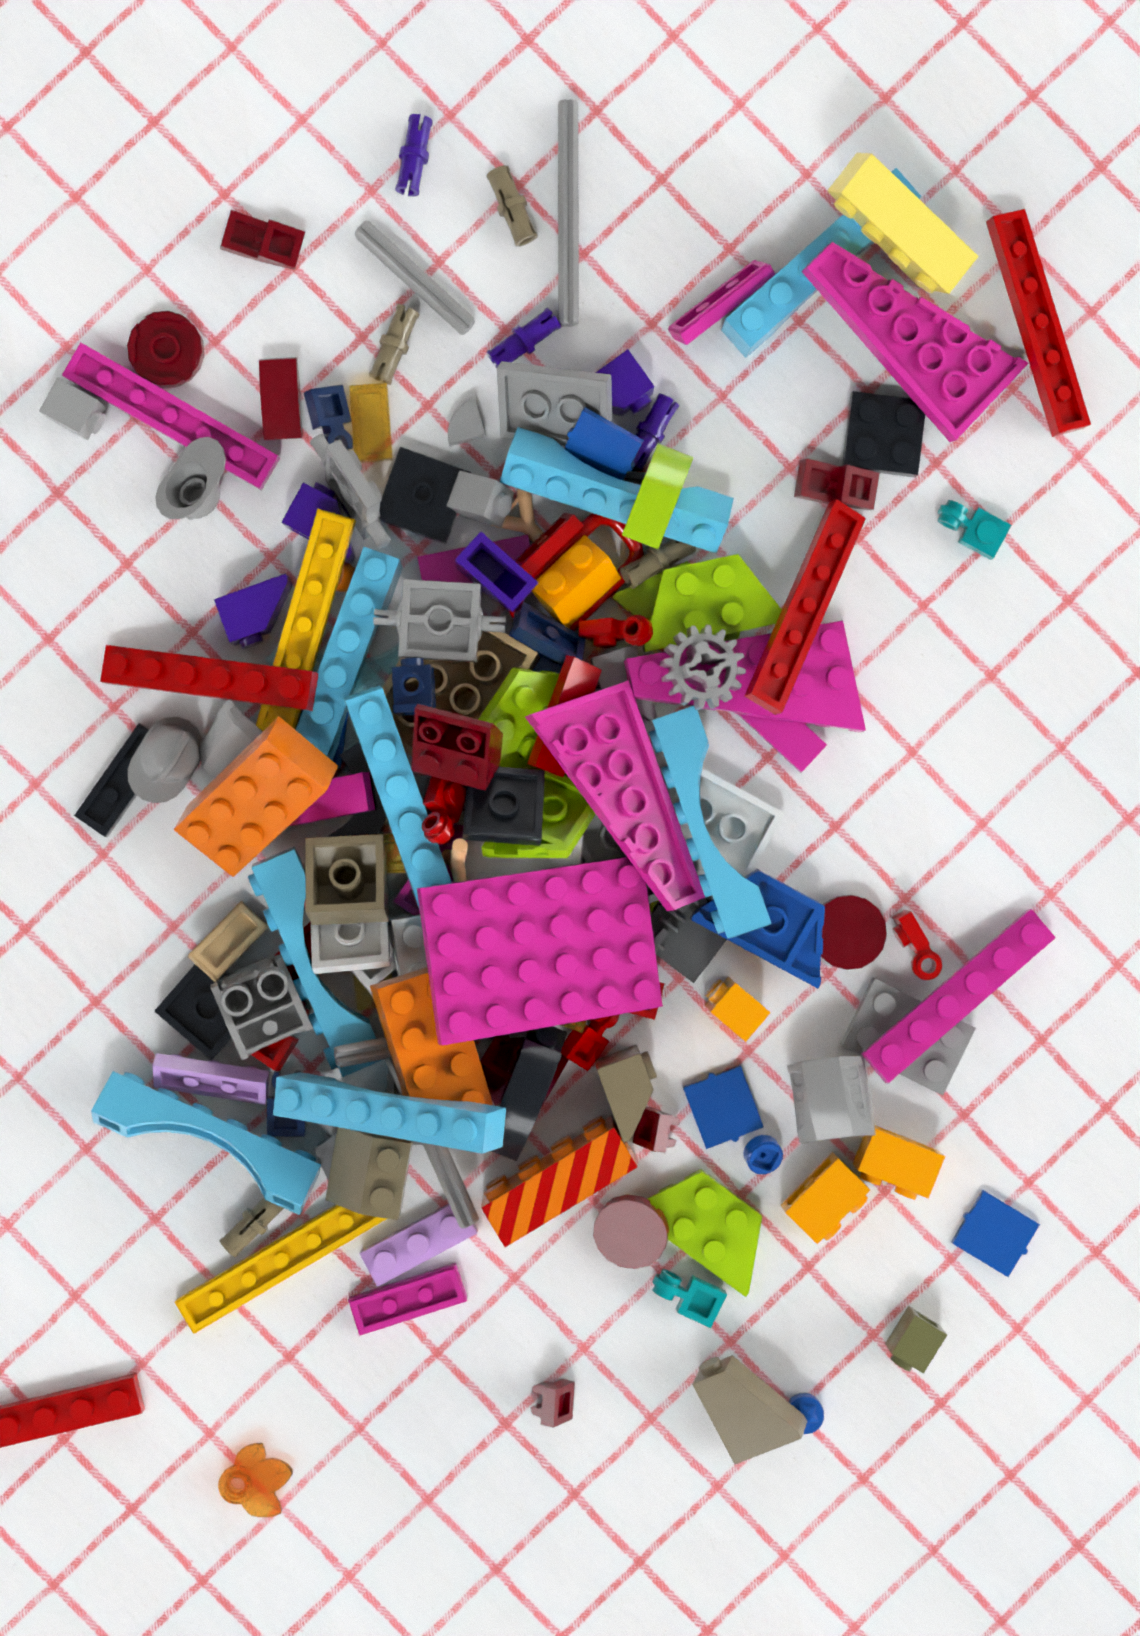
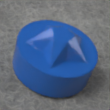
M759 1135L752 1138L746 1144L743 1156L751 1171L756 1174H768L780 1166L783 1160V1151L775 1138L769 1135Z
M799 1393L790 1398L788 1402L799 1410L807 1420L803 1434L817 1431L824 1421V1410L820 1401L809 1393Z

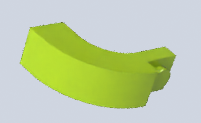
M658 443L622 536L659 549L694 457Z

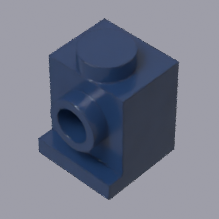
M423 658L401 659V666L392 667L393 713L397 716L415 715L417 704L436 708L434 667L430 664L424 665ZM411 678H416L419 682V687L414 692H408L405 687L406 682Z

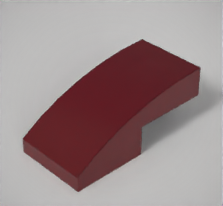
M231 210L220 249L256 261L295 270L305 231L271 219L265 222Z
M297 357L259 359L260 400L264 440L302 438L301 391Z
M808 458L802 459L799 463L794 497L825 504L837 499L850 508L874 510L880 473L850 465L836 466Z

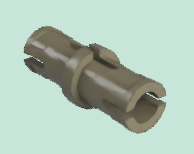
M503 165L491 170L486 177L499 203L497 207L498 213L501 217L505 218L515 246H524L531 243L538 235L525 208L527 201L523 195L519 194L509 166Z
M397 304L386 335L383 334L379 340L382 346L372 370L369 372L370 377L377 381L383 379V383L388 385L392 383V378L402 354L406 355L409 346L407 342L420 315L409 307L406 311V307L401 304Z
M671 539L660 545L659 549L650 547L647 549V554L620 568L621 575L625 583L629 584L631 589H634L658 573L662 574L663 570L669 569L670 566L679 560L695 553L696 547Z
M263 1197L252 1209L247 1208L242 1213L243 1218L219 1242L228 1253L237 1257L239 1252L258 1234L263 1235L268 1230L267 1225L284 1208L265 1200Z

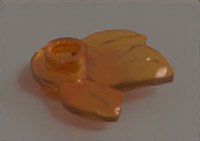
M263 1443L249 1444L237 1453L234 1465L223 1471L218 1482V1490L225 1501L231 1504H241L251 1516L274 1517L282 1512V1507L275 1491L288 1482L293 1474V1468L281 1459H266V1450ZM240 1478L245 1486L240 1489L235 1488L231 1480Z

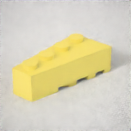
M857 152L827 190L836 200L834 206L846 217L853 218L862 227L861 231L866 237L878 244L917 287L924 289L930 294L934 291L950 294L979 257L872 153Z

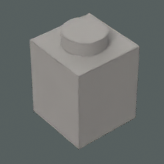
M57 378L39 412L55 423L89 440L92 433L96 434L101 429L105 421V414L103 412L106 407L92 396Z
M459 471L447 507L465 518L502 528L505 517L511 510L514 492L497 480Z

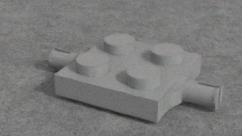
M324 434L315 436L310 441V444L315 449L321 459V464L325 468V480L331 490L336 493V498L349 518L356 520L355 527L363 540L371 537L378 549L387 546L391 542V538L385 532L379 519L382 496L376 484L372 480L367 482L363 476L358 456L352 449L347 451L340 439L329 444Z
M403 579L402 600L397 611L374 609V615L376 616L373 617L374 625L396 626L399 634V658H423L424 660L477 663L478 641L482 631L503 633L506 631V616H483L481 609L482 586L476 583Z

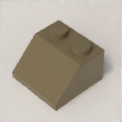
M383 834L305 838L306 915L312 925L389 922L388 876Z
M637 1045L595 1061L598 1075L623 1142L631 1140L654 1090L650 1080L657 1078L648 1052L640 1054Z
M337 1127L325 1200L358 1214L398 1220L403 1204L413 1141Z

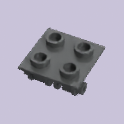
M706 898L672 911H666L660 903L651 915L655 953L694 983L727 939L690 919L694 911L709 902Z

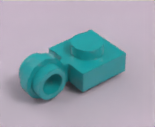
M948 500L946 505H941L937 512L940 515L937 521L944 527L957 531L959 527L964 528L965 530L958 543L992 560L1012 525L979 507L975 510L971 519H968L966 516L968 509L962 504Z
M662 1269L660 1274H656L652 1281L654 1284L652 1291L658 1296L672 1301L674 1296L680 1297L675 1308L678 1314L708 1328L712 1327L727 1297L725 1290L693 1275L686 1288L680 1285L682 1278L666 1269Z

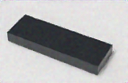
M138 723L74 815L104 837L110 835L137 796L128 782L127 769L133 755L149 731V728L141 723Z

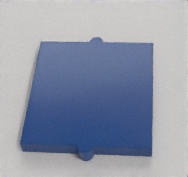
M585 407L575 427L568 431L567 436L569 440L564 449L592 468L617 479L624 480L627 472L632 471L635 467L633 460L644 440Z
M740 1065L716 1075L710 1072L708 1078L683 1087L706 1149L730 1140L737 1142L740 1136L764 1128Z
M982 1190L969 1213L965 1212L963 1214L965 1220L951 1243L1009 1277L1022 1254L1026 1255L1028 1253L1026 1247L1040 1224Z

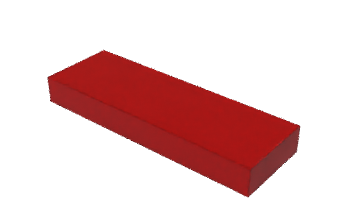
M566 655L547 708L593 693L602 669L576 657ZM537 735L527 764L553 775L564 777L565 771Z

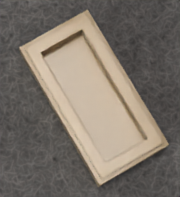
M240 901L188 954V958L216 982L269 926Z

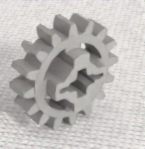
M694 625L687 629V637L681 632L673 637L677 646L669 644L665 647L664 651L671 657L660 662V666L669 669V673L661 679L662 682L671 681L674 685L668 692L670 696L678 692L682 694L681 705L684 706L691 700H694L695 710H700L707 701L710 709L719 706V698L723 702L733 698L728 689L736 691L741 688L742 684L735 677L746 673V669L737 666V662L744 658V654H734L732 649L737 644V641L734 639L728 643L723 640L725 630L722 629L713 635L711 625H706L699 634L698 629ZM709 645H711V646H713L714 648H716L721 654H719V653L715 652L714 650L710 649V648H709ZM687 647L686 654L688 658L684 665L679 666L680 657ZM698 663H700L701 665L715 664V666L710 668L707 672H705L704 670L698 671V669L690 671V669L694 668ZM726 669L725 679L718 688L720 684L718 677L721 671ZM685 681L696 686L697 691L689 687Z

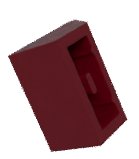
M417 704L414 715L411 769L414 772L486 790L500 765L503 733L493 723Z

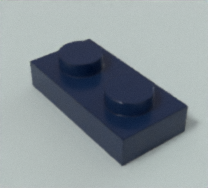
M524 601L517 607L514 613L511 637L562 666L566 655L583 661L585 638L579 637L577 632Z

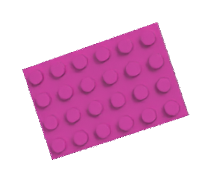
M628 857L417 888L439 1045L443 1046L663 1007L647 886Z

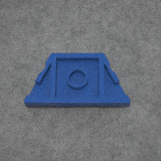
M756 869L744 878L759 887L772 923L771 925L727 939L725 932L717 933L710 913L717 910L714 899L694 911L690 916V919L695 923L817 989L820 987L821 954H823L822 928L824 925L825 906L818 901Z

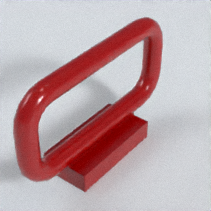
M563 513L515 560L519 566L537 580L583 535L588 537L601 525L611 527L629 549V555L626 561L617 569L621 579L569 627L573 631L579 628V621H586L625 583L620 568L644 555L642 543L622 536L625 523L594 513L580 522L574 514ZM509 610L511 617L514 618L515 610L513 612Z

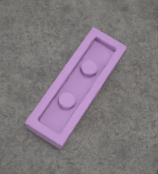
M156 1053L152 1065L154 1088H165L167 1090L266 1105L269 1094V1071L260 1070L252 1066L241 1067L222 1064L215 1060L203 1061L185 1058L176 1054L165 1055Z
M447 1204L360 1251V1256L378 1287L476 1235L478 1230L474 1224L467 1228H460L450 1205Z

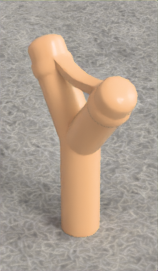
M517 489V497L512 503L511 510L518 503L520 518L507 515L502 528L522 532L525 535L528 534V538L534 542L543 531L535 523L532 494Z
M461 838L453 842L452 850L446 849L442 852L444 862L451 870L453 883L467 881L465 859L468 843Z

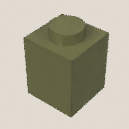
M908 1306L885 1345L892 1354L890 1359L899 1367L908 1372L913 1367L924 1374L946 1339L947 1334L939 1324Z

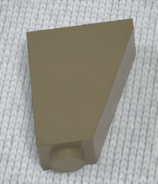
M733 1355L722 1360L719 1357H714L699 1366V1372L692 1385L735 1465L802 1438L807 1425L805 1416Z

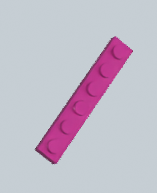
M81 342L62 373V376L184 447H187L198 438L210 437L217 440L225 452L226 462L224 470L261 491L280 460V457Z
M1032 909L1027 910L871 1044L861 1055L885 1083H890L1056 937Z

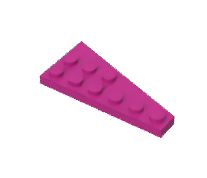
M834 242L828 244L801 271L949 442L957 440L1029 364L1020 357L1014 358L1002 351V346L991 339L986 341L970 331V326L923 297L917 298L903 289L904 286L894 279L887 280L871 269V265Z
M843 621L820 624L782 713L774 715L744 697L771 633L736 639L737 644L732 649L734 654H744V658L737 662V666L746 669L745 674L735 677L742 686L736 691L728 689L733 697L731 700L723 702L719 698V706L710 709L706 701L702 708L787 722L809 723L827 728H843L860 733L866 731ZM709 645V648H710V649H712V650H714L715 652L721 654L716 648H714L713 646ZM685 648V650L683 651L680 657L679 666L685 664L688 658L686 654L688 648ZM666 652L624 660L627 680L630 683L635 699L673 705L680 704L682 694L678 692L670 696L668 692L674 685L671 681L662 682L661 679L669 673L668 668L660 666L662 660L671 657ZM698 663L694 668L690 669V671L698 669V671L704 670L705 672H707L710 668L714 667L715 664L701 665L700 663ZM723 669L718 677L720 681L718 688L725 679L726 669ZM685 681L689 687L697 691L696 686ZM691 700L686 705L694 706V700Z
M629 681L525 716L666 911L676 910L705 898Z

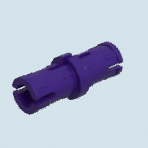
M411 114L409 116L405 146H401L399 158L402 161L395 191L404 195L409 180L410 185L407 195L409 197L419 195L423 165H426L429 159V153L426 149L433 121L424 115L419 131L418 126L421 114Z
M548 307L523 327L517 325L512 329V335L486 352L491 362L496 364V368L502 361L514 362L526 352L530 355L535 351V345L561 328L555 315L551 316L553 313Z
M658 394L643 422L639 421L636 427L638 432L635 436L644 441L633 460L635 463L633 469L642 471L657 443H662L665 438L663 433L680 406L677 402L673 403L674 400L664 394Z

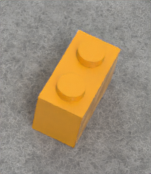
M583 535L536 580L538 585L532 592L542 607L552 617L569 628L621 577L609 556L587 536Z
M729 976L724 982L718 979L705 994V997L708 998V1001L704 1004L706 1008L745 1042L771 1013Z
M875 1125L876 1135L863 1136L852 1163L861 1172L859 1177L878 1186H881L882 1181L896 1186L894 1189L896 1193L913 1200L916 1199L917 1194L929 1199L946 1156L937 1149Z
M832 1152L781 1204V1207L818 1245L823 1238L827 1241L841 1228L840 1221L849 1212L853 1214L862 1208L868 1199L866 1194L870 1189Z

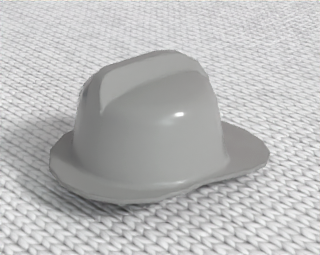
M210 437L198 438L191 442L180 454L171 470L158 486L155 496L156 507L163 516L169 519H183L186 517L189 520L205 517L215 509L220 499L218 483L224 472L226 462L224 448L217 440Z
M167 717L154 723L146 733L127 769L128 782L133 792L142 800L151 803L167 802L177 797L185 788L200 763L198 744L203 738L196 726L189 720L180 717Z

